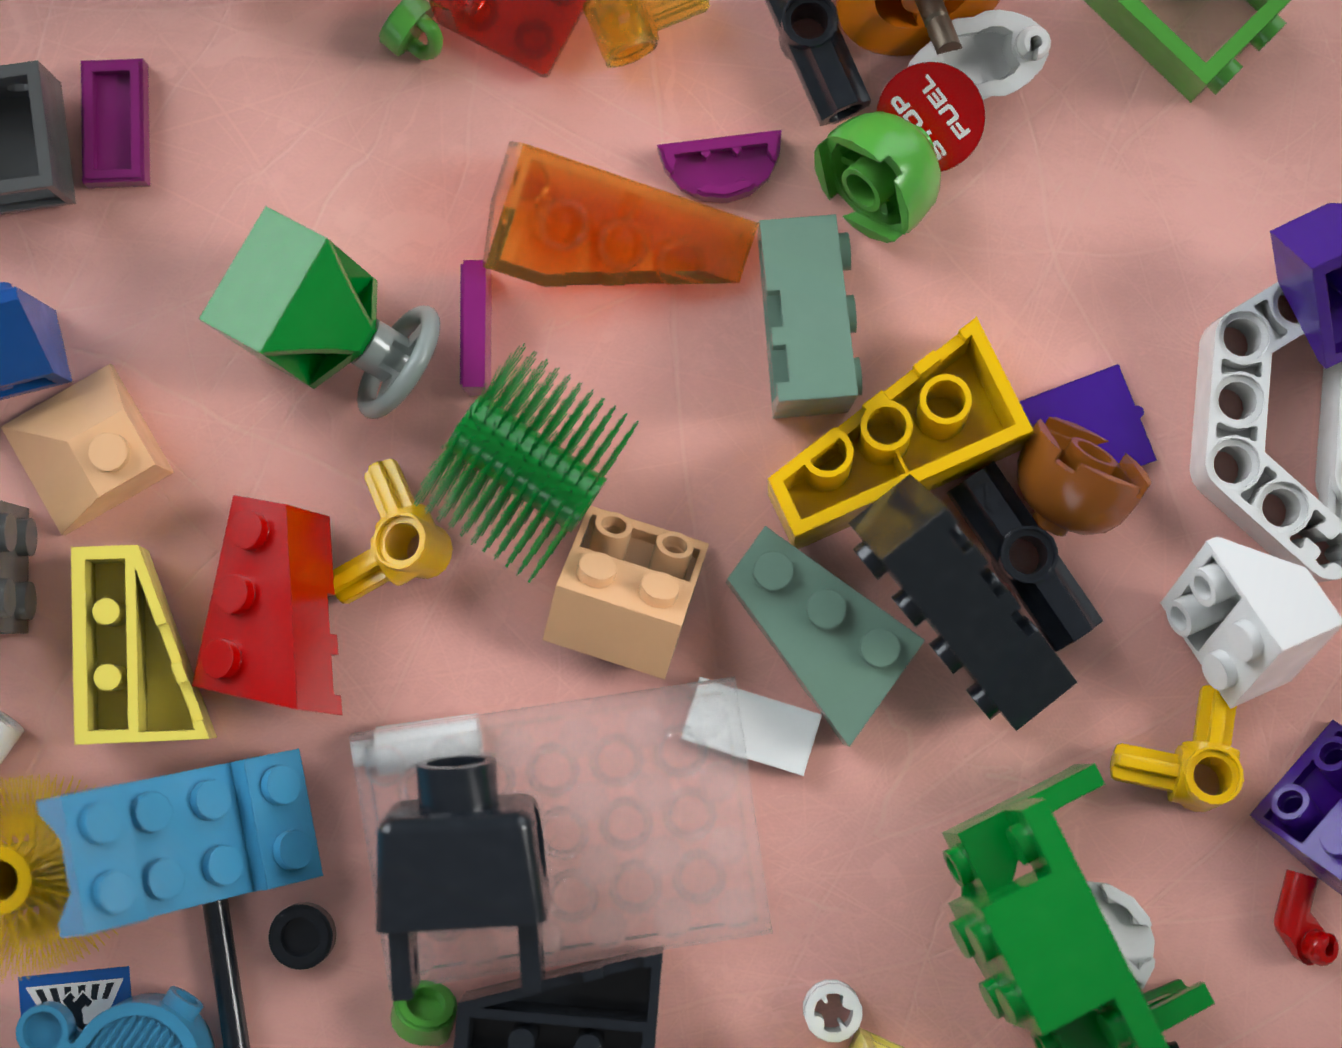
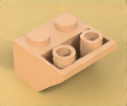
M590 506L584 516L556 584L542 640L665 680L709 543L687 537L679 532L669 531L628 518L620 513Z

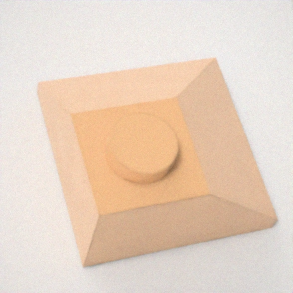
M111 364L1 426L58 530L64 536L174 473L116 369Z

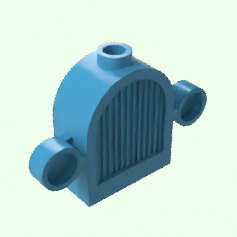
M171 986L166 994L145 993L127 998L97 1015L83 1030L76 1026L74 1015L70 1009L55 1001L43 1002L28 1009L20 1017L16 1027V1038L20 1048H215L212 1033L206 1021L199 1014L204 1007L202 1002L191 993L176 986Z

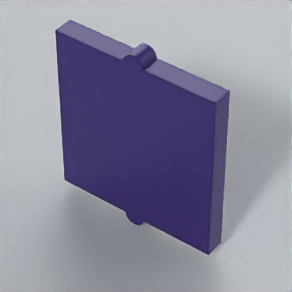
M1119 364L1019 401L1032 428L1040 418L1045 424L1049 417H1057L1080 425L1108 440L1109 442L1098 444L1097 446L1107 451L1118 463L1125 453L1136 460L1140 466L1157 460L1140 419L1144 415V409L1141 406H1135Z

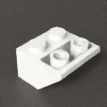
M1218 536L1206 541L1160 602L1166 611L1170 626L1178 635L1184 638L1200 662L1206 680L1214 689L1219 691L1230 709L1291 682L1342 627V617L1307 568Z

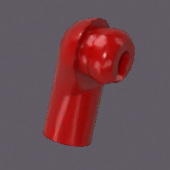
M1286 869L1274 915L1275 930L1295 959L1305 965L1328 966L1337 958L1339 945L1334 934L1325 933L1322 926L1311 913L1319 878Z

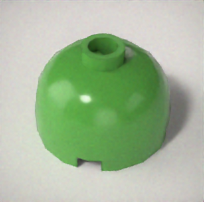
M877 111L855 116L832 130L814 151L815 172L827 198L830 200L838 193L855 211L842 217L852 227L871 239L885 243L896 241L903 234L905 235L912 231L936 202L940 190L941 171L933 142L921 127L895 114Z

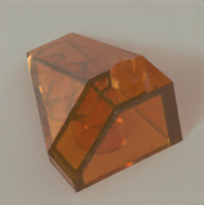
M509 141L491 199L482 267L544 287H567V285L620 286L625 284L662 283L667 285L740 283L759 223L526 143Z

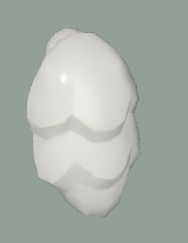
M988 10L975 17L951 20L962 49L937 54L930 41L917 52L909 62L908 67L922 62L945 63L964 72L975 83L983 100L991 96H1006L1029 83L1042 69L1049 55L1051 39L1049 33L1030 17L1012 11Z

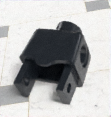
M453 755L430 758L416 764L418 799L402 800L392 805L377 830L376 932L388 934L392 1001L413 1000L420 983L417 932L518 926L522 993L542 992L545 979L542 923H545L548 919L551 893L538 802L529 794L499 795L497 761L493 756Z

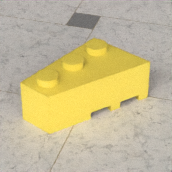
M139 545L71 547L74 745L217 738L200 689L192 686L194 673L149 550Z

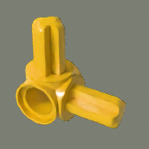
M390 458L372 463L364 474L365 482L381 519L376 523L375 533L370 539L371 548L333 569L335 596L342 604H350L389 581L396 586H402L414 578L430 579L436 577L447 568L451 561L453 546L450 536L445 529L435 524L431 513H429L430 510L425 514L427 512L425 510L426 505L418 504L416 507L402 469L394 459ZM419 534V547L415 554L408 559V544L415 535Z
M1211 685L1202 686L1199 690L1192 741L1182 742V745H1178L1174 753L1124 743L1117 744L1110 760L1111 778L1115 781L1167 791L1168 801L1180 803L1184 808L1194 812H1207L1233 800L1241 791L1244 783L1243 768L1239 762L1240 751L1231 747L1237 706L1230 709L1218 690L1214 689ZM1197 764L1206 765L1216 772L1219 778V789L1216 795L1206 794L1197 787L1194 781V770Z

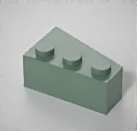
M836 214L759 220L757 238L773 419L848 413L857 396L862 395L861 363L859 357L853 356L851 333H856L857 331L856 304L854 295H846L843 271L851 270L848 232L838 233Z
M766 526L726 581V584L790 669L842 744L848 747L851 746L925 641Z

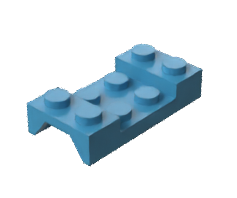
M299 749L36 801L38 815L61 840L70 896L58 923L60 938L89 935L149 920L150 917L323 876Z

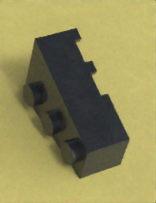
M663 943L545 972L543 990L538 993H522L521 978L466 991L457 1005L454 1048H655Z

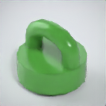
M402 0L382 26L379 33V42L398 57L408 50L421 60L435 59L443 48L441 29L432 19L436 8L427 0ZM423 32L428 39L427 45L418 39Z
M420 979L413 1000L393 1002L390 1015L392 1027L398 1036L408 1043L419 1046L443 1045L448 1041L453 1030L457 1014L456 997L443 984L428 979Z

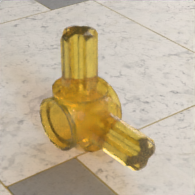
M587 0L582 9L606 66L616 68L631 64L650 54L657 47V42L660 40L658 31L702 14L710 6L709 0Z

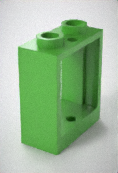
M1140 0L1084 1L1191 103L1206 87L1216 95L1243 68L1235 58L1249 44L1260 51L1286 25V22L1279 14L1291 0H1246L1257 12L1206 63Z

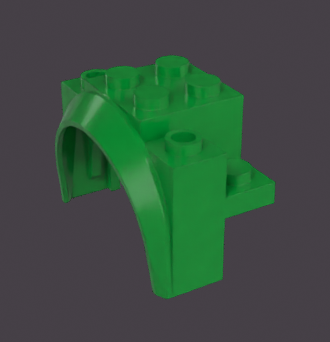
M1095 763L1074 764L1062 772L942 832L949 846L947 850L943 851L945 863L955 881L962 887L961 897L948 903L956 920L949 923V927L961 952L968 959L974 957L975 962L985 977V980L979 983V989L992 1014L997 1019L1004 1016L1006 1022L1031 1031L1036 1048H1169L1162 1032L1214 1005L1215 1002L1204 982H1198L1189 987L1181 979L1174 980L1142 994L1053 815L1054 811L1105 785ZM1018 860L1023 865L1030 863L1033 871L1013 881Z

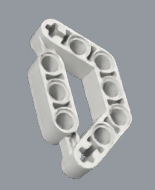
M1277 282L1214 321L1202 334L1198 354L1190 475L1196 488L1271 556L1307 568L1316 582L1319 583L1342 578V362L1327 369L1323 367L1315 474L1316 491L1319 494L1317 499L1265 453L1272 353L1304 334L1299 322L1292 323L1280 314L1278 298L1280 295H1284ZM1226 327L1235 328L1245 336L1248 343L1245 356L1235 355L1226 348L1224 343ZM1222 389L1231 390L1240 397L1243 412L1239 420L1229 418L1219 407L1218 399ZM1218 451L1230 454L1237 462L1238 476L1234 483H1227L1221 480L1215 473L1214 458ZM1267 494L1277 496L1284 503L1286 515L1280 526L1271 524L1264 516L1262 506ZM1297 533L1303 537L1290 541V537ZM1326 541L1329 547L1324 555L1330 563L1319 565L1316 559L1319 557L1321 550L1315 543Z

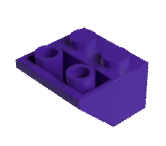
M1332 720L1251 812L1250 816L1321 881L1341 895L1342 725Z

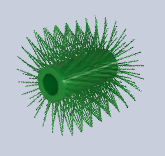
M524 343L519 351V347L517 348L512 357V353L509 355L496 377L501 367L499 366L486 393L484 394L487 383L482 394L473 404L471 403L468 411L459 424L456 425L449 441L441 448L443 449L446 446V450L429 469L440 458L441 460L421 483L422 485L426 481L415 496L416 498L419 495L415 503L418 501L417 507L424 497L423 503L430 490L432 489L430 493L432 494L434 488L442 481L429 498L430 500L433 497L425 509L427 510L425 514L429 510V513H431L435 505H439L448 491V496L444 500L446 503L438 512L440 515L436 519L440 521L443 516L444 518L446 517L452 506L454 509L466 489L464 496L460 500L462 503L452 516L454 517L448 524L450 525L448 529H450L451 526L452 528L455 526L458 520L462 519L468 508L469 510L471 509L481 492L477 499L479 502L467 516L469 517L461 528L463 529L460 533L462 537L465 532L469 531L474 522L476 524L484 509L487 510L493 498H497L483 516L484 520L476 529L475 532L477 533L471 540L473 541L472 545L476 543L480 536H483L490 523L491 525L493 524L502 507L503 509L505 508L512 493L514 494L512 497L516 495L500 515L502 518L490 532L492 534L485 542V547L482 550L485 552L487 548H490L496 537L498 539L505 526L509 525L519 506L521 508L523 503L526 502L527 504L518 514L520 516L507 531V536L499 545V550L494 555V560L498 559L502 551L506 550L511 540H514L522 525L526 524L534 508L538 510L536 512L538 514L514 547L515 550L508 558V562L505 565L506 568L514 561L518 553L520 554L527 541L532 538L541 521L543 523L546 516L550 518L517 571L518 576L524 567L528 565L534 554L536 555L545 539L549 537L556 523L560 525L561 530L548 546V550L528 580V583H530L539 570L542 569L550 555L553 554L562 538L566 536L568 531L571 533L594 502L607 481V478L604 476L626 446V442L638 425V420L629 432L626 433L620 444L616 446L599 473L595 471L594 468L611 445V441L620 430L619 428L625 421L627 413L624 414L622 419H619L613 430L609 432L588 465L582 461L604 431V427L612 417L616 405L609 410L597 428L592 431L583 448L580 447L577 455L573 456V452L578 448V443L587 433L588 427L598 415L597 412L602 407L605 398H602L598 405L596 403L591 413L587 414L579 429L573 433L566 448L560 447L573 431V426L582 416L581 413L590 402L588 400L593 394V389L590 393H587L583 401L579 402L572 415L570 413L558 433L555 429L566 417V412L576 400L574 398L581 390L582 382L581 384L579 382L576 388L572 389L566 400L565 398L563 399L554 416L553 414L551 415V411L560 401L559 397L567 388L566 384L571 379V377L569 378L570 374L567 378L565 376L559 387L558 385L556 386L549 399L546 398V400L542 401L554 385L552 382L557 377V372L560 368L556 367L552 374L550 372L543 384L541 382L540 385L539 383L536 385L544 374L542 371L548 364V362L546 363L548 359H546L544 363L543 361L541 362L536 371L535 369L533 370L524 385L523 380L532 370H529V368L536 360V358L534 360L533 358L537 354V352L534 354L533 351L528 360V356L526 357L518 372L516 373L518 367L513 371L523 355L521 357L520 355L526 348L524 347L521 351L525 345ZM538 386V388H537V390L535 391L533 397L531 398V400H529L530 398H528V397L532 394V392H533V391L535 390V388ZM543 403L542 407L540 408L538 414H537L536 417H535L533 414L537 411V409H538V408L541 406V404ZM548 420V422H547L545 428L543 429L542 433H539L538 431L540 430V428H541V427L545 424V422ZM476 478H478V479L474 482V484L470 487V489L468 490V488H469V486L471 485V483H472ZM492 479L493 481H492V482L489 484V486L485 489V487L487 486L488 482ZM459 480L456 486L452 489L453 485Z

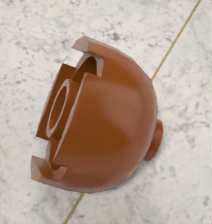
M1049 417L1045 424L1041 418L1036 422L1033 427L1034 431L1031 437L1024 442L1017 460L1018 485L1024 500L1035 510L1032 516L1033 519L1044 530L1061 537L1066 536L1068 531L1080 535L1102 534L1119 526L1136 508L1152 484L1148 473L1127 453L1124 454L1118 463L1107 451L1097 446L1098 444L1109 442L1108 440L1080 425L1057 417Z

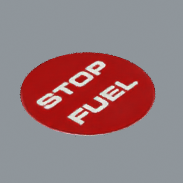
M940 62L914 64L897 73L883 89L876 112L881 111L895 114L925 130L933 142L941 172L959 165L972 154L982 137L985 126L984 102L975 83L958 68Z

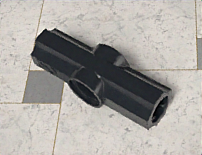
M765 0L779 31L780 48L785 56L792 61L820 126L834 125L853 117L856 113L868 107L871 99L839 29V18L834 3L831 0ZM800 19H813L820 23L824 33L813 39L802 38L796 34L792 25Z
M995 461L947 492V495L991 558L995 574L1003 582L1009 584L1055 652L1074 643L1103 622L1090 600L1059 557L1058 547L1054 538L1046 530L1038 526ZM1017 539L1031 542L1038 551L1039 562L1031 574L1019 572L1011 564L1009 551Z

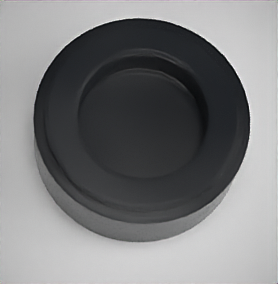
M309 902L293 904L282 910L274 918L269 929V946L275 958L286 967L297 970L312 968L322 962L334 948L336 942L334 920L323 907Z

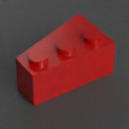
M233 495L193 678V687L295 710L342 716L341 695L334 694L332 656L339 655L337 635L330 634L328 596L335 595L330 516L283 503Z

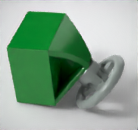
M267 206L263 209L199 317V320L255 357L313 389L352 363L364 371L358 389L357 404L361 414L370 419H378L389 414L409 395L427 368L440 333V318L438 313L430 306L423 305L411 309L392 327L376 319L378 281L328 238ZM382 381V385H381V388H380L379 393H378V396H377L378 388H379L380 382Z

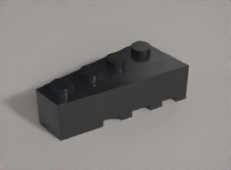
M911 474L848 523L862 540L861 543L853 548L854 552L877 580L888 572L900 587V590L891 598L915 627H918L925 620L938 635L929 645L953 674L964 667L975 681L966 691L989 720H992L1001 713L1017 731L1078 683L1036 626L1025 615L1022 617L1018 612L1021 606L1011 592L988 567L984 568L989 564L976 545L971 540L969 541L957 525L959 523L950 510Z

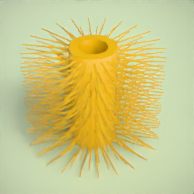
M48 773L41 787L39 774V792L37 797L38 776L33 781V775H29V788L27 785L28 777L27 780L26 778L23 780L22 776V791L21 776H19V788L17 785L18 778H15L16 787H14L12 777L13 790L10 777L8 785L5 779L8 795L4 789L3 778H1L3 788L1 789L0 787V791L5 801L4 808L0 797L1 984H3V960L6 953L4 978H6V971H9L10 963L12 962L13 980V957L16 953L15 974L18 967L20 981V959H22V976H24L25 969L27 979H29L26 970L28 964L31 977L29 962L31 954L32 973H34L35 967L37 975H39L36 966L37 958L40 973V963L42 970L44 969L46 973L43 958L47 972H49L46 960L49 963L50 970L53 968L52 966L56 969L53 956L58 969L55 955L58 958L59 967L60 963L62 965L59 955L64 966L65 962L68 965L66 957L67 959L69 957L71 961L73 959V962H77L75 953L84 959L79 945L86 952L88 951L90 955L81 936L78 937L82 943L76 936L68 937L70 943L66 938H60L57 925L70 896L61 840L38 815L36 803L38 796L39 800H41L44 784L43 799L51 798L53 785V797L60 796L65 776H63V780L55 793L57 774L50 785V773ZM73 775L64 795H67V792L68 794H70L71 785L74 777ZM31 777H32V784H33L32 791H31ZM47 778H48V791H47V793H46ZM81 779L79 780L74 793L77 792ZM17 790L19 794V803L16 800ZM23 790H24V804H23V802H22ZM27 790H28V794H29V803H28V805H27V799H26ZM11 792L14 797V804L12 803ZM33 792H34V803L32 802V794H33ZM28 833L29 841H24V838ZM13 835L19 840L18 843L13 841ZM35 906L39 907V914L33 910ZM24 909H28L25 916H23ZM93 933V935L105 946V944L97 935V933ZM89 934L90 939L88 938L87 935L82 936V937H84L90 944H92L95 949L97 948V950H98V952H99V949H98V947L96 946V944H95V942H94V940L92 939V937H91L90 934ZM7 938H8V945H7L5 954H4V956H3L4 949H5V945H6V941H7ZM71 938L76 942V945H77V947H78V949H79V951H80V954H79L77 948L75 947L73 941L71 940ZM47 941H48L49 945L51 946V955H50L49 950H48ZM53 941L56 945L57 953L53 948ZM62 942H63L64 944H66V946H67V948H68V950H69V953H70L71 957L69 956V954H68L67 950L65 949L64 945L62 944ZM43 943L47 950V956L43 951ZM24 944H25V948H26V962H25V963H24V949H23V948H24ZM10 946H11V956H10L9 965H8V969H7L9 948H10ZM38 946H39V948H40V950H41V953H42V961H41V958H40V956H39ZM33 947H34V949H35V951H36V956H35V958H34V955H33ZM60 950L63 952V955H64V958H65V962H64L63 957H62V955H61V953H60Z

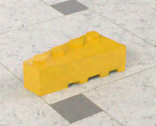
M977 316L958 330V334L938 350H932L914 364L912 370L889 388L878 392L866 401L862 408L837 428L833 427L768 478V496L791 545L799 550L850 527L848 524L909 474L931 491L981 469L993 461H999L1022 450L1024 442L1031 437L1034 430Z

